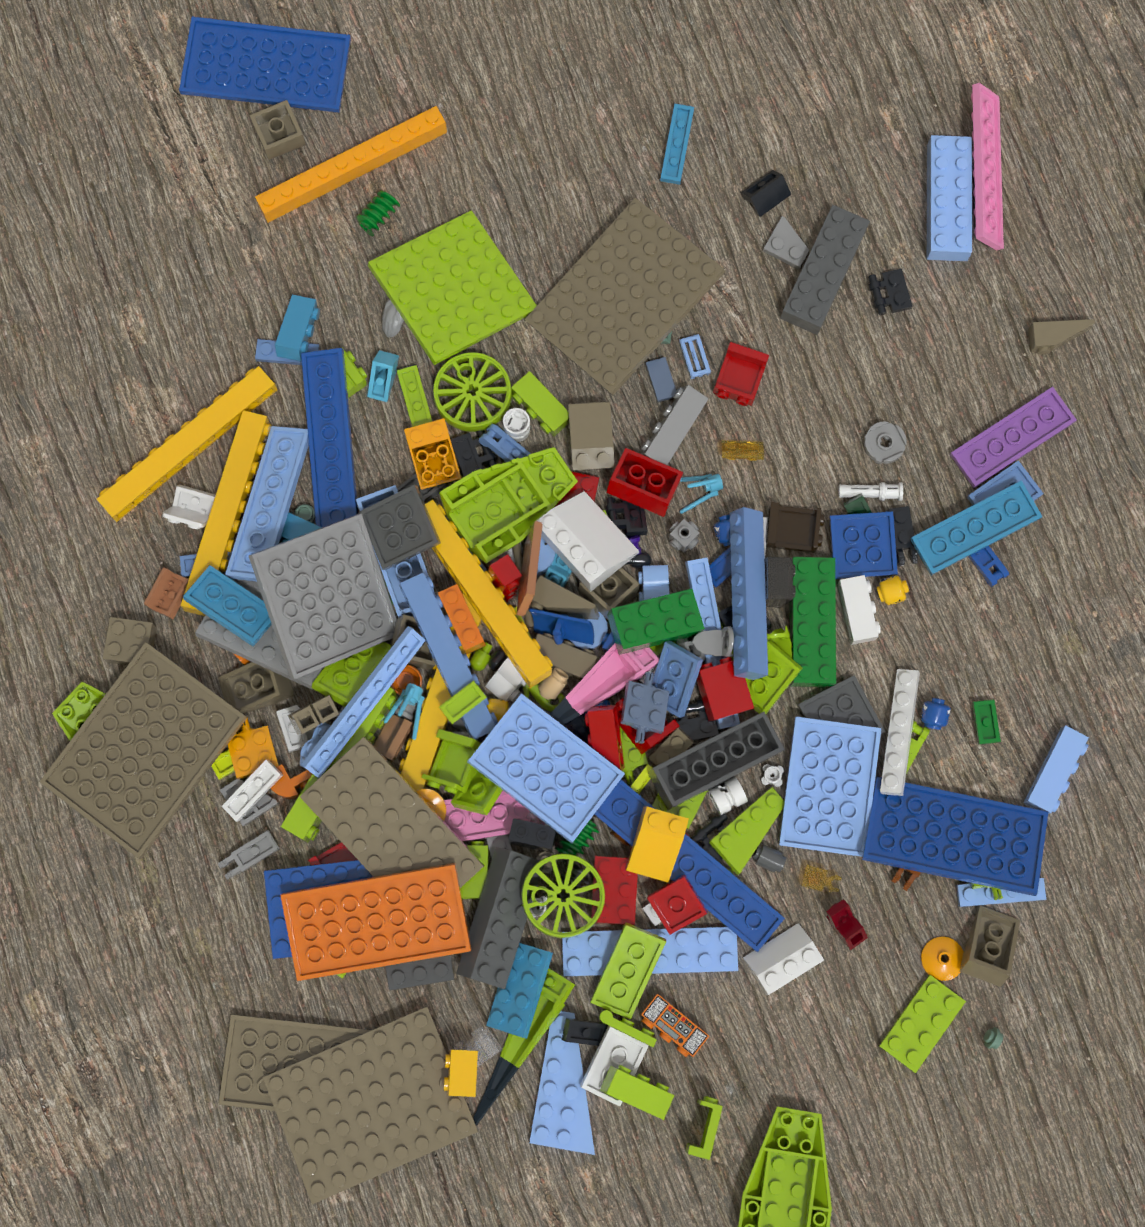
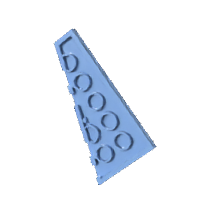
M561 1011L549 1028L529 1143L595 1155L586 1090L580 1087L584 1076L579 1043H570L562 1040L566 1018L575 1019V1014Z

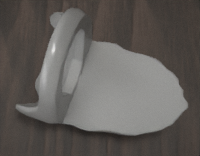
M388 298L382 315V329L389 338L398 334L404 320Z
M731 626L724 627L722 630L702 631L692 641L694 647L702 654L734 657V654H731L734 644V633Z

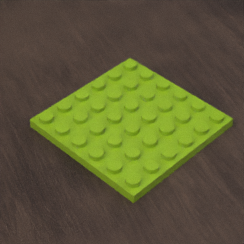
M472 210L368 262L369 269L434 365L527 317L537 306Z

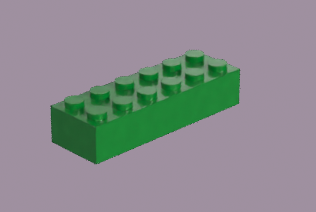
M793 557L789 562L790 640L792 643V659L803 669L792 681L790 687L831 688L836 684L835 558Z

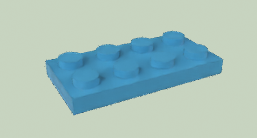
M210 565L183 595V600L253 647L272 625L263 600Z
M519 943L506 988L498 987L486 1026L527 1039L551 962L552 952Z

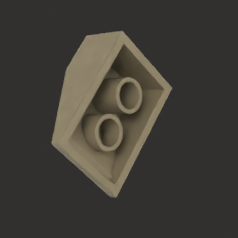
M610 401L568 404L572 470L615 468Z
M540 575L536 582L535 595L530 605L533 609L559 615L565 614L578 619L598 620L600 615L595 604Z
M253 662L218 677L224 700L242 714L277 704L294 696L290 679Z
M979 905L963 952L960 972L1001 987L1011 975L1021 920Z

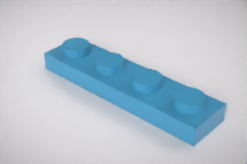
M674 104L661 182L678 185L681 183L694 107Z

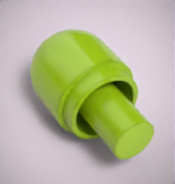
M485 642L486 646L481 650L475 651L470 660L472 669L476 671L485 669L491 657L488 654L493 646Z

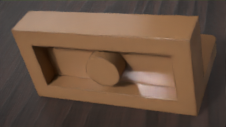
M393 714L389 721L385 723L374 747L385 759L394 763L413 728V723Z

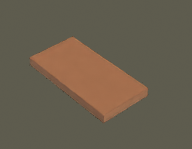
M534 521L524 545L522 577L516 614L519 616L526 614L535 595L543 525L542 522Z

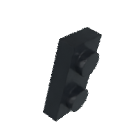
M566 1018L562 1040L570 1043L599 1046L608 1025L602 1022Z

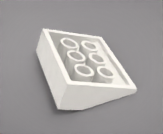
M585 491L554 507L537 520L543 524L541 537L590 592L639 553V550Z

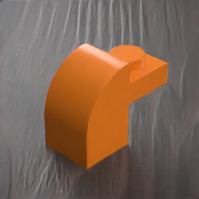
M283 764L279 765L276 768L283 776L271 789L282 798H298L300 794L297 789H304L312 773L306 770L291 778L286 767Z

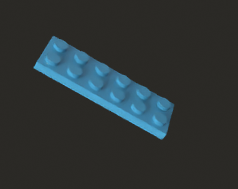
M1021 480L911 537L910 540L930 575H933L1030 525L1043 516Z

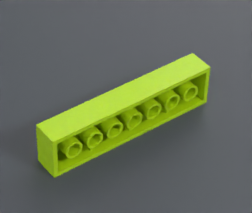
M389 687L326 771L364 736L372 744L376 739L374 736L377 729L381 730L385 725L383 720L386 714L397 701V694L394 689ZM313 774L280 826L307 843L310 840H315L320 831L318 827L322 822L300 798L319 779Z

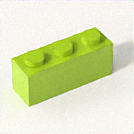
M530 371L511 387L513 400L518 405L522 404L526 408L525 411L531 419L534 420L536 418L541 423L539 426L546 434L550 433L555 437L569 424V411Z
M610 1065L600 1091L664 1120L675 1096L668 1092L669 1087L659 1082L654 1086L649 1083L650 1078L639 1073L635 1077L630 1074V1069L619 1065L618 1068Z

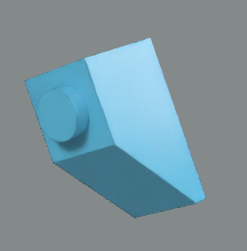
M381 350L378 351L372 362L367 397L384 402L388 401L397 372L399 355Z

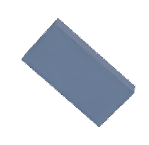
M666 357L646 362L645 365L657 403L672 399L676 388Z

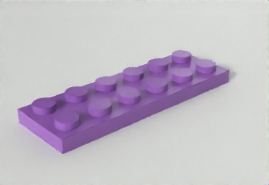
M1051 387L951 452L950 456L972 487L975 488L1075 423L1077 419L1055 389Z

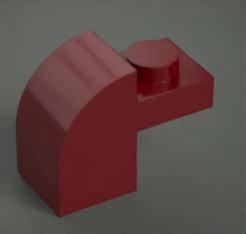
M844 899L833 904L826 911V918L850 951L868 938L864 927L853 916L849 904Z

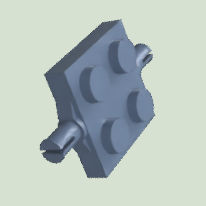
M650 672L645 673L643 684L632 681L626 683L620 721L621 724L629 725L637 730L635 742L641 744L644 743L645 732L652 731L661 734L664 731L669 691L652 685L654 673L650 674Z

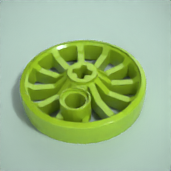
M464 353L451 358L441 367L435 378L433 398L438 413L449 425L462 431L476 432L486 430L491 424L496 425L502 420L511 404L512 386L507 372L498 361L481 353ZM469 361V363H463L460 366L458 365L459 363ZM474 361L484 362V365L476 378ZM490 366L498 370L497 373L482 381ZM453 367L457 372L458 380L446 375V372ZM464 370L472 372L468 378L463 377L461 373ZM500 378H504L506 387H488ZM441 381H445L458 389H439ZM471 390L474 391V393L476 394L475 396L471 395ZM506 394L504 403L488 395ZM441 396H458L443 406L439 401ZM483 402H487L500 410L492 416ZM462 403L455 418L447 413L449 409ZM476 404L488 420L476 423ZM471 405V423L461 422L460 419L465 410Z
M572 854L551 855L536 863L525 877L521 892L522 906L528 920L542 933L556 938L575 937L589 930L599 919L605 903L604 884L597 870L585 859ZM556 859H569L564 884H562ZM574 861L583 864L586 869L568 886ZM551 862L558 887L539 870L542 865ZM589 871L592 872L597 883L572 890ZM534 873L538 874L554 891L544 886L536 887L529 885ZM595 888H599L600 891L599 902L574 896ZM562 889L565 890V893L569 894V898H566L565 902H561V898H557V894H560ZM527 890L533 891L531 894L532 903L529 904L527 902ZM538 890H544L548 895L544 903H539L535 900V893ZM554 901L538 920L531 914L530 908L542 907ZM573 901L597 906L598 909L594 917L591 919ZM558 905L554 927L551 931L543 927L541 922ZM569 905L588 922L578 930L575 928ZM563 907L571 932H558Z

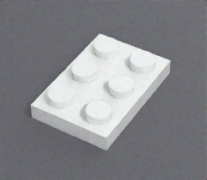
M608 1026L580 1087L621 1106L622 1101L600 1091L610 1065L615 1068L622 1065L630 1069V1074L635 1076L649 1045Z

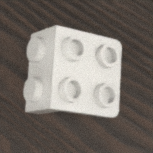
M179 484L176 487L173 506L163 512V517L168 518V521L178 524L182 522L188 524V527L192 529L203 528L207 524L216 495Z

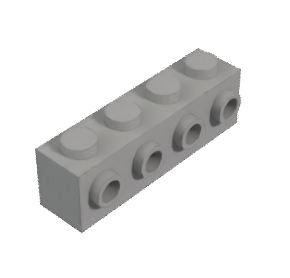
M690 385L677 389L673 396L675 398L672 405L669 404L662 413L664 418L661 423L658 421L651 432L654 434L651 439H647L641 447V450H643L642 455L668 465L708 400L706 396Z

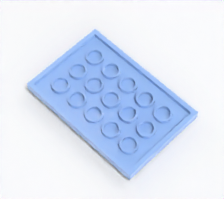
M520 694L467 762L548 826L556 830L557 833L570 843H573L625 774L523 694Z
M795 717L779 845L863 857L872 808L881 728Z

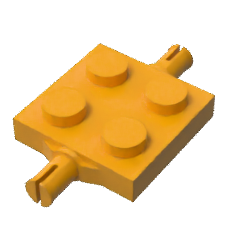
M248 718L245 720L246 725L243 723L242 731L234 735L228 743L237 780L250 777L265 760H269L275 767L279 766L268 726L257 729L250 728Z

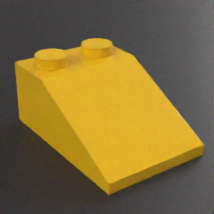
M647 806L643 807L626 871L669 882L689 818Z

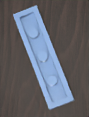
M1044 878L1039 879L1038 894L1036 896L1001 889L1003 899L994 900L991 888L972 889L971 884L956 885L958 907L1046 900Z

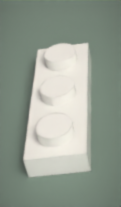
M265 760L222 807L236 822H239L283 774L269 760Z

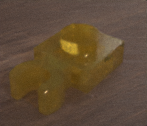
M806 865L801 887L823 892V888L826 886L829 891L838 892L839 889L832 886V881H841L842 878L837 875L827 877L828 870Z

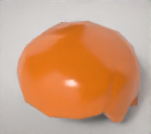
M406 665L391 685L398 695H401L402 690L406 689L408 683L419 687L422 686V675L416 667Z

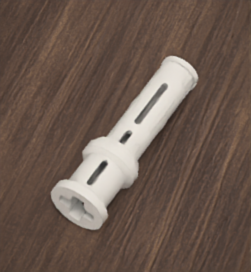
M881 482L879 485L839 484V498H854L862 494L864 498H878L881 501L885 499H898V501H902L903 483L885 484V482Z

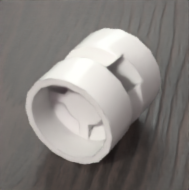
M513 408L507 411L503 417L504 432L516 442L525 440L530 434V418L527 412L520 408Z
M736 777L725 781L723 787L718 785L708 790L712 803L720 815L731 811L733 805L739 807L748 802L745 792Z

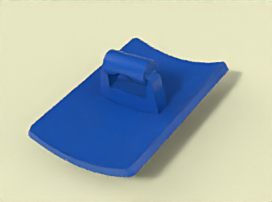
M529 609L533 617L534 632L552 635L555 644H562L563 639L590 645L594 644V628L590 621L569 617L565 614L559 615Z

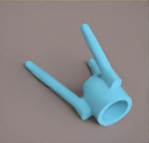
M708 474L681 478L680 482L699 481L688 484V488L703 486L705 492L709 491L710 493L681 509L680 513L682 514L707 499L717 496L718 491L723 490L720 475Z
M408 683L406 689L402 690L400 697L383 720L384 723H387L402 701L404 702L400 707L398 716L403 714L407 704L414 706L417 703L412 735L413 740L417 738L422 703L425 697L421 696L423 689Z

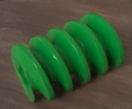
M381 190L377 193L378 197L372 198L373 203L369 202L367 204L368 209H362V215L358 214L356 216L361 228L372 237L374 236L372 229L380 230L377 223L384 225L385 222L382 218L390 219L388 211L396 212L393 205L400 207L399 202L392 195Z
M589 820L573 843H570L568 840L567 842L560 840L559 844L562 849L557 847L554 849L560 854L576 855L579 853L584 855L585 852L581 847L589 848L590 845L586 840L594 841L595 838L591 833L599 834L600 831L596 827L597 825Z

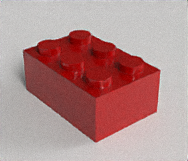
M625 448L609 481L606 493L665 517L683 472Z
M595 856L594 868L599 873L605 889L603 911L596 924L625 925L626 922L635 925L638 874L626 871L629 858ZM593 876V884H595L597 881ZM595 888L592 892V900L598 902L600 901L599 888ZM592 905L591 919L598 909L597 906Z

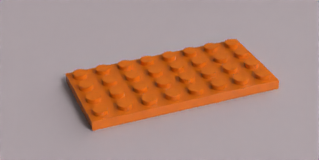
M456 863L281 894L297 981L470 952L472 950Z

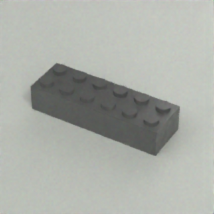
M832 205L780 319L813 334H819L870 223L869 220Z
M762 712L653 767L648 774L669 811L778 755L785 749L765 712Z
M496 847L469 931L472 950L462 953L456 974L502 989L506 988L527 920L521 900L523 882L530 869L539 860L512 850ZM534 873L529 885L537 887L540 876ZM527 890L528 904L532 903L531 894L533 891Z

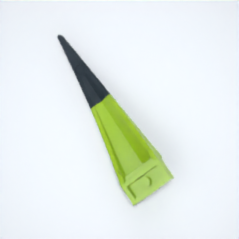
M549 968L528 1037L526 1039L508 1034L492 1077L473 1117L476 1126L564 1008V1003L575 986L574 983Z

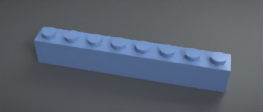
M742 507L730 512L732 624L734 633L733 665L734 676L755 680L768 676L763 512Z
M423 572L401 582L399 587L423 638L426 640L428 649L451 697L473 680L477 685H480L476 674H471L468 668L471 664L467 655H462L459 649L462 645L457 634L453 635L450 630L452 623L448 615L444 616L440 609L443 607L439 596H434L432 592L434 585L429 576L425 577ZM487 698L461 717L470 738L475 740L490 733L498 723L493 712L489 713L486 706L489 705Z

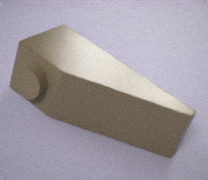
M1095 319L1033 322L1028 329L1031 352H1037L1039 355L1048 354L1050 351L1089 331L1095 324Z

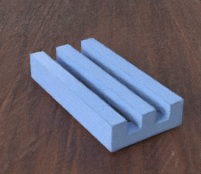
M699 334L679 339L690 379L711 374ZM694 340H696V344L702 359L704 370H701L700 364L692 342ZM686 342H688L697 372L693 371V367L685 345Z

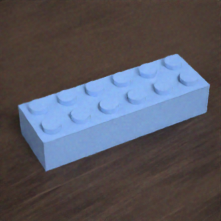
M931 135L927 144V260L968 261L972 253V137Z
M396 485L357 498L356 502L359 510L361 511L398 493ZM421 553L387 570H382L380 565L398 618L403 614L413 616L399 584L423 572L425 577L429 576Z

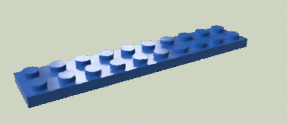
M342 348L301 353L316 525L320 527L328 526L358 514L344 349Z
M620 780L594 815L628 844L633 846L643 807H654L625 782ZM686 834L684 835L670 879L674 881L686 875L706 910L758 952L785 918Z

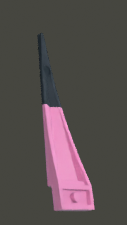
M614 643L549 715L560 724H567L588 711L591 707L598 705L626 688L628 681L636 682L642 678L646 672H649L658 664L659 658L650 648L619 655Z

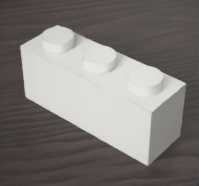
M865 575L841 579L837 585L850 644L876 640L881 630L879 622H875L874 613H876L875 603L870 600L869 593H871L870 581H866Z

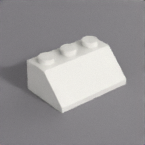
M799 923L765 943L758 952L754 950L743 957L765 995H770L824 961L815 944Z

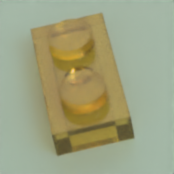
M722 441L721 455L722 458L728 460H764L763 442Z

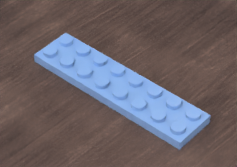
M271 426L225 573L228 578L257 582L248 555L279 544L309 446L308 429Z
M728 927L681 928L669 935L666 929L646 930L666 939V944L652 974L738 971L737 935ZM622 930L586 931L575 937L562 938L563 976L602 975Z

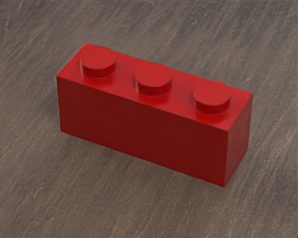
M507 554L491 564L488 573L492 577L493 581L491 583L494 587L500 588L505 598L503 600L509 602L517 596L516 593L519 590L522 574Z
M617 705L591 707L585 714L586 726L590 728L588 745L623 771L625 764Z

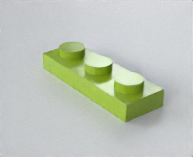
M417 365L397 370L412 427L432 422Z

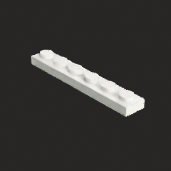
M897 669L880 788L881 794L903 796L920 676L918 670Z

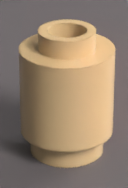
M555 667L552 670L551 676L544 679L538 686L540 695L547 700L556 699L567 684L568 675L560 668Z

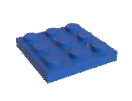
M893 512L829 516L832 558H835V579L852 578L865 575V577L898 575Z

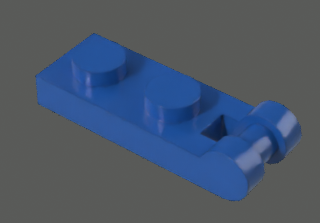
M989 546L968 556L991 587L996 585L1000 578L1004 579L1009 575L1006 567ZM992 566L996 569V572L993 574L989 570Z

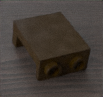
M771 502L768 514L766 547L815 553L818 547L822 546L823 535L819 534L820 527L824 525L825 517L824 514H821V508L817 507L816 510L785 507L779 506L780 503Z

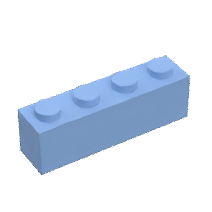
M1066 725L1060 728L1023 802L1024 804L1037 810L1047 811L1048 814L1056 812L1061 802L1058 800L1061 793H1065L1069 787L1070 782L1067 780L1070 774L1074 775L1078 769L1079 763H1077L1080 755L1083 756L1089 746L1086 744L1089 737Z

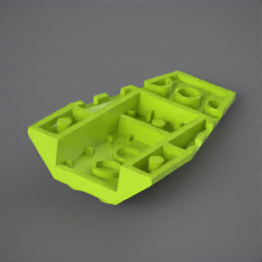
M552 447L529 454L526 457L512 459L506 463L473 471L440 491L439 494L447 517L454 523L461 538L463 537L466 540L469 550L487 564L522 542L529 534L534 521H537L553 509L578 481L556 448Z

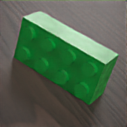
M693 589L611 608L607 614L619 655L661 645L666 641L673 642L693 637L705 629Z

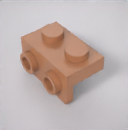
M163 568L144 605L161 615L174 619L181 606L189 579L177 575L167 568Z

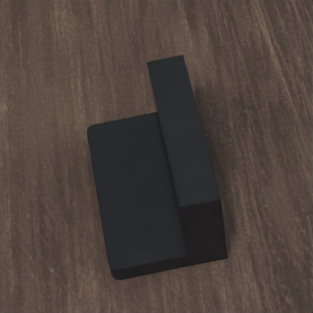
M771 170L743 190L741 194L744 200L752 203L756 214L761 217L788 198L791 192L784 176Z

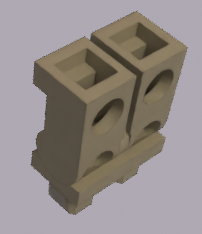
M327 695L287 716L298 735L304 734L319 726V724L338 716L339 712L330 695Z

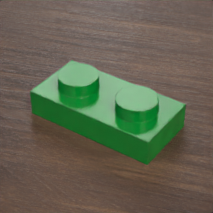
M995 700L973 702L972 708L978 745L1000 743Z

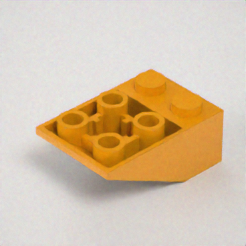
M444 418L404 429L421 490L461 479Z

